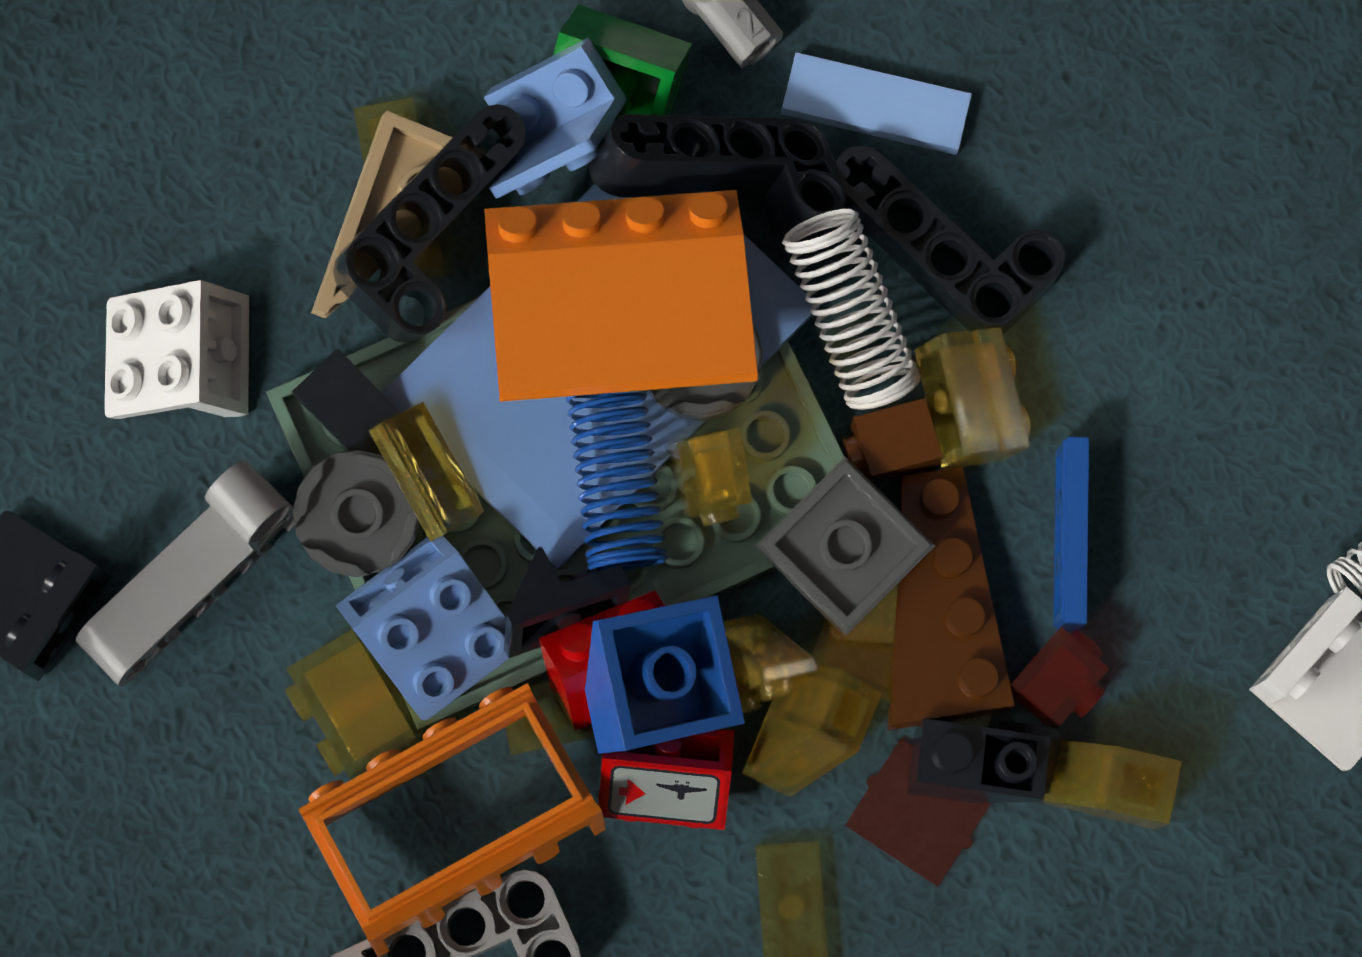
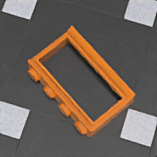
M528 683L516 690H513L512 687H504L491 693L480 702L479 710L459 721L456 718H448L436 723L423 734V741L403 752L399 749H391L381 753L366 765V772L346 783L342 780H336L321 786L309 796L308 800L310 803L298 809L378 957L389 952L384 941L387 937L416 921L420 922L422 928L436 924L445 917L442 908L444 905L475 888L480 896L493 892L503 883L500 874L532 856L537 864L550 860L560 851L558 842L589 825L594 836L606 830L602 810L588 791L532 694ZM526 716L572 798L375 908L370 909L326 826Z

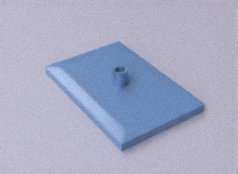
M594 184L577 202L634 197L612 196ZM744 235L752 322L757 329L763 350L762 367L813 316L810 313L812 303L804 300L806 293ZM489 287L381 393L426 443L501 517L516 529L535 550L542 546L551 565L556 570H559L586 544L584 543V538L592 533L582 528V524L590 518L580 514L581 509L588 504L578 500L579 495L586 490L576 485L577 481L583 476L575 472V467L581 462L573 458L574 452L579 449L571 444V440L577 434L569 430L571 423L575 420L567 414L573 406L566 402V397L500 402L491 288ZM647 390L629 392L647 395V398L641 403L611 408H583L576 411L574 414L587 416L602 411L627 407H646L649 410L645 416L609 422H586L576 426L579 429L589 430L604 425L630 421H647L651 424L647 430L608 436H588L577 442L595 443L633 435H649L653 438L649 444L641 446L590 450L579 456L597 457L637 449H650L655 452L652 457L643 460L593 464L581 470L600 471L642 463H652L657 466L654 471L622 477H598L583 484L603 485L628 479L653 477L709 420L698 421L679 418L658 406ZM573 398L572 400L585 402L595 398ZM640 489L601 491L585 498L606 499L637 493ZM604 505L587 512L609 513L618 511L624 505ZM610 519L591 524L590 526L603 527Z

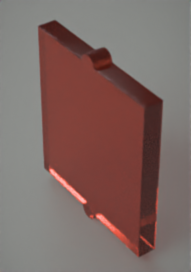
M900 739L877 776L871 775L867 778L866 784L869 788L845 826L938 887L962 849H969L972 846V840L969 837L991 803H971L907 794L913 746Z

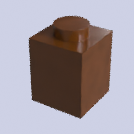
M926 398L853 417L849 428L851 436L843 438L846 458L874 485L902 478L904 475L935 469L943 458Z

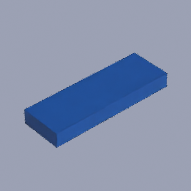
M1066 437L1057 448L1055 456L1053 627H1056L1057 631H1079L1087 624L1089 437Z

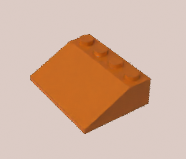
M737 190L484 209L500 402L758 381L745 243Z

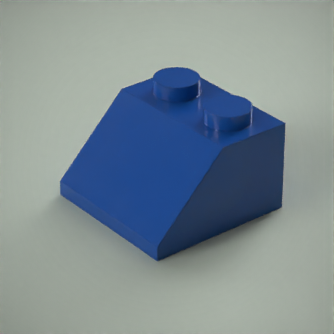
M718 595L593 621L585 694L598 754L627 751L745 723Z

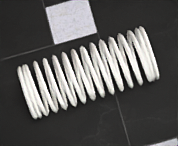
M839 209L814 216L798 224L785 235L782 244L785 245L786 251L793 254L790 263L798 266L794 275L803 278L800 288L808 291L804 300L812 303L810 313L818 316L814 325L822 328L819 337L827 341L824 350L832 353L829 362L837 366L834 374L842 378L839 387L846 390L844 394L846 405L852 409L866 410L887 405L904 397L918 385L921 375L918 373L919 369L916 368V362L910 359L912 351L906 347L907 338L901 334L902 326L896 322L897 313L891 309L893 301L886 297L888 288L882 285L883 276L876 272L878 263L872 259L873 250L867 247L868 237L862 234L863 225L860 223L859 213L852 209ZM835 226H841L838 229L830 233H827L823 236L807 241L797 242L800 239L810 234L816 233L818 231L832 228ZM845 238H850L834 249L819 253L811 258L795 260L801 254L814 252L829 247ZM858 238L862 240L861 245H851ZM854 251L840 261L820 267L815 271L801 273L804 268L812 263L827 259L838 253ZM863 251L867 252V257H866V258H864V257H857V256H859ZM860 263L847 273L826 279L819 284L805 285L816 276L829 273L848 264ZM868 263L872 265V270H862ZM866 275L853 285L837 289L823 297L810 298L820 289L841 283L851 277ZM873 276L877 278L876 283L868 282ZM871 288L859 297L848 299L826 310H815L824 302L835 300L858 289ZM878 288L882 291L881 295H872ZM877 300L865 309L851 312L830 323H820L828 315L839 313L864 301ZM883 301L887 303L886 308L878 307ZM882 312L872 321L854 325L835 335H825L831 328L856 321L867 314ZM888 313L891 315V320L884 319ZM887 325L877 333L862 336L839 348H830L837 340L852 337L873 326ZM892 326L896 328V332L888 331L892 328ZM892 337L883 345L867 348L844 360H835L840 353L861 348L879 338ZM897 339H900L901 345L894 344V342ZM897 349L888 357L862 364L848 373L840 372L844 366L862 362L884 350ZM902 351L906 353L905 357L899 356ZM899 361H901L900 364L889 365V366L883 367V366L887 365V364L890 363V362H899ZM878 374H881L880 377L863 383L865 380ZM907 374L884 390L867 396L854 397L861 389L879 384L893 376ZM862 376L851 385H845L849 378Z

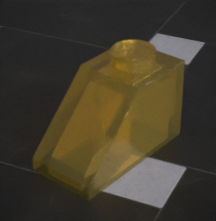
M740 427L726 428L667 443L685 516L691 518L700 515L703 526L739 518L737 506L752 502Z

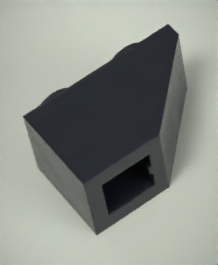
M924 718L913 735L906 794L964 803L1042 802L1045 797L1050 736Z

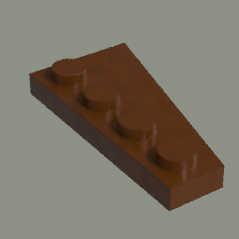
M963 467L904 475L899 483L898 509L935 547L896 585L894 591V635L890 664L891 698L888 709L887 731L919 726L924 718L952 721L1011 711L1014 707V700Z

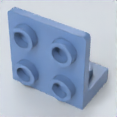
M589 37L491 87L483 97L489 106L499 104L508 106L516 111L523 120L526 130L525 142L522 148L499 172L489 187L495 198H499L515 189L519 195H525L545 183L550 177V172L564 165L567 166L569 171L576 170L592 161L598 155L599 143L606 136L627 98Z
M438 530L406 552L400 561L382 570L335 605L419 718L424 721L430 719L509 659L504 650L505 616L459 552Z

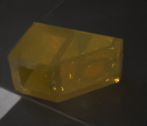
M761 614L723 621L743 714L762 707L761 702L794 693L796 691L794 680L817 670L814 658Z
M790 657L742 774L788 797L793 796L859 752L882 693L843 670Z
M1061 740L1050 793L1045 794L1044 800L1040 803L1146 828L1158 829L1170 824L1182 761L1119 746Z

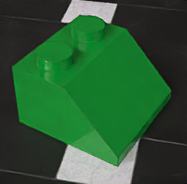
M578 4L559 31L553 55L589 37L627 98L614 120L622 115L629 114L669 115L681 84L692 43Z

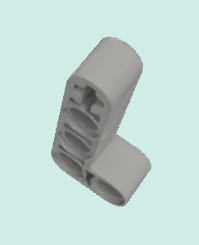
M247 460L235 463L212 484L205 495V500L210 507L98 611L76 637L77 644L118 686H124L131 682L182 634L178 628L194 614L198 618L228 590L224 584L238 571L244 575L273 547L269 542L283 528L289 532L295 526L291 504Z
M521 870L502 877V885L487 895L480 896L476 889L444 905L442 908L445 917L436 924L422 928L420 922L416 921L387 937L384 941L389 952L380 957H392L393 947L397 941L407 936H416L422 941L425 946L426 957H477L512 941L518 957H535L539 947L550 941H557L566 945L571 957H581V952L555 891L547 879L535 871ZM526 882L534 883L543 890L545 897L544 906L540 913L533 918H518L510 910L509 896L512 890L519 884ZM466 909L480 912L486 925L481 940L470 946H462L456 943L450 930L451 922L455 915ZM368 939L331 957H368L367 953L372 951L373 948Z

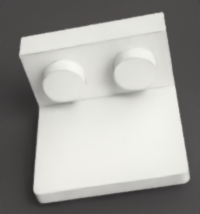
M198 280L112 297L107 301L106 417L122 419L182 408H192L223 417L248 415L249 295Z
M1348 587L1326 600L1249 689L1342 771L1352 769L1362 757V622L1355 617L1362 610V599Z

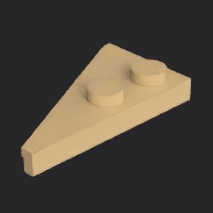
M386 111L381 116L312 308V314L326 319L348 299L335 282L333 268L336 258L452 137L390 111ZM477 147L471 150L478 159L487 152ZM439 168L438 179L443 189L449 193L460 194L463 184L458 173L451 168ZM397 210L396 223L400 231L409 237L417 235L422 230L418 217L411 211ZM355 253L353 260L354 269L361 278L368 280L380 269L379 264L374 257L367 253Z

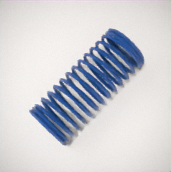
M618 392L566 397V402L573 406L567 415L575 420L571 423L569 430L577 434L571 440V444L579 448L574 452L573 458L581 462L575 467V472L583 476L577 481L576 485L586 490L579 495L578 500L588 504L581 509L580 514L590 518L582 524V528L592 532L584 538V543L594 546L585 555L588 558L586 562L589 564L587 569L590 571L592 569L602 571L619 564L623 570L658 565L668 559L666 555L668 550L664 547H637L594 554L614 547L647 545L664 541L666 537L663 534L637 536L616 541L592 540L611 533L636 532L660 528L664 524L661 520L633 522L613 527L590 526L591 524L608 519H625L658 514L662 510L661 507L644 506L609 513L587 512L604 505L641 503L656 500L660 496L658 492L652 491L620 495L606 499L585 498L601 491L646 488L656 485L659 481L656 478L647 477L622 480L603 485L583 484L598 477H622L649 473L657 467L652 463H642L600 471L581 470L593 464L630 462L653 456L655 452L650 449L621 451L597 457L579 456L590 450L621 449L649 444L653 439L649 435L618 437L595 443L577 442L588 436L620 435L647 430L651 425L647 421L621 422L589 430L576 428V426L586 422H609L639 418L648 413L649 410L646 407L618 408L587 416L574 414L583 408H611L641 403L647 398V395L644 393ZM573 398H595L585 402L572 400Z

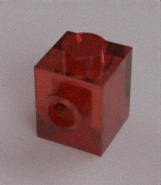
M1060 627L1010 683L1014 699L1045 726L1056 729L1061 726L1073 711L1080 718H1083L1106 692V689L1098 682L1110 668L1099 660L1103 652L1089 637L1078 630H1074L1069 634Z

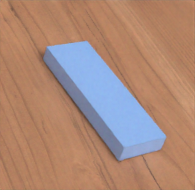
M796 52L781 114L957 155L971 93Z

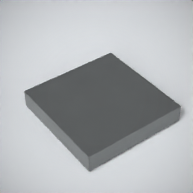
M846 457L755 546L844 637L935 547Z

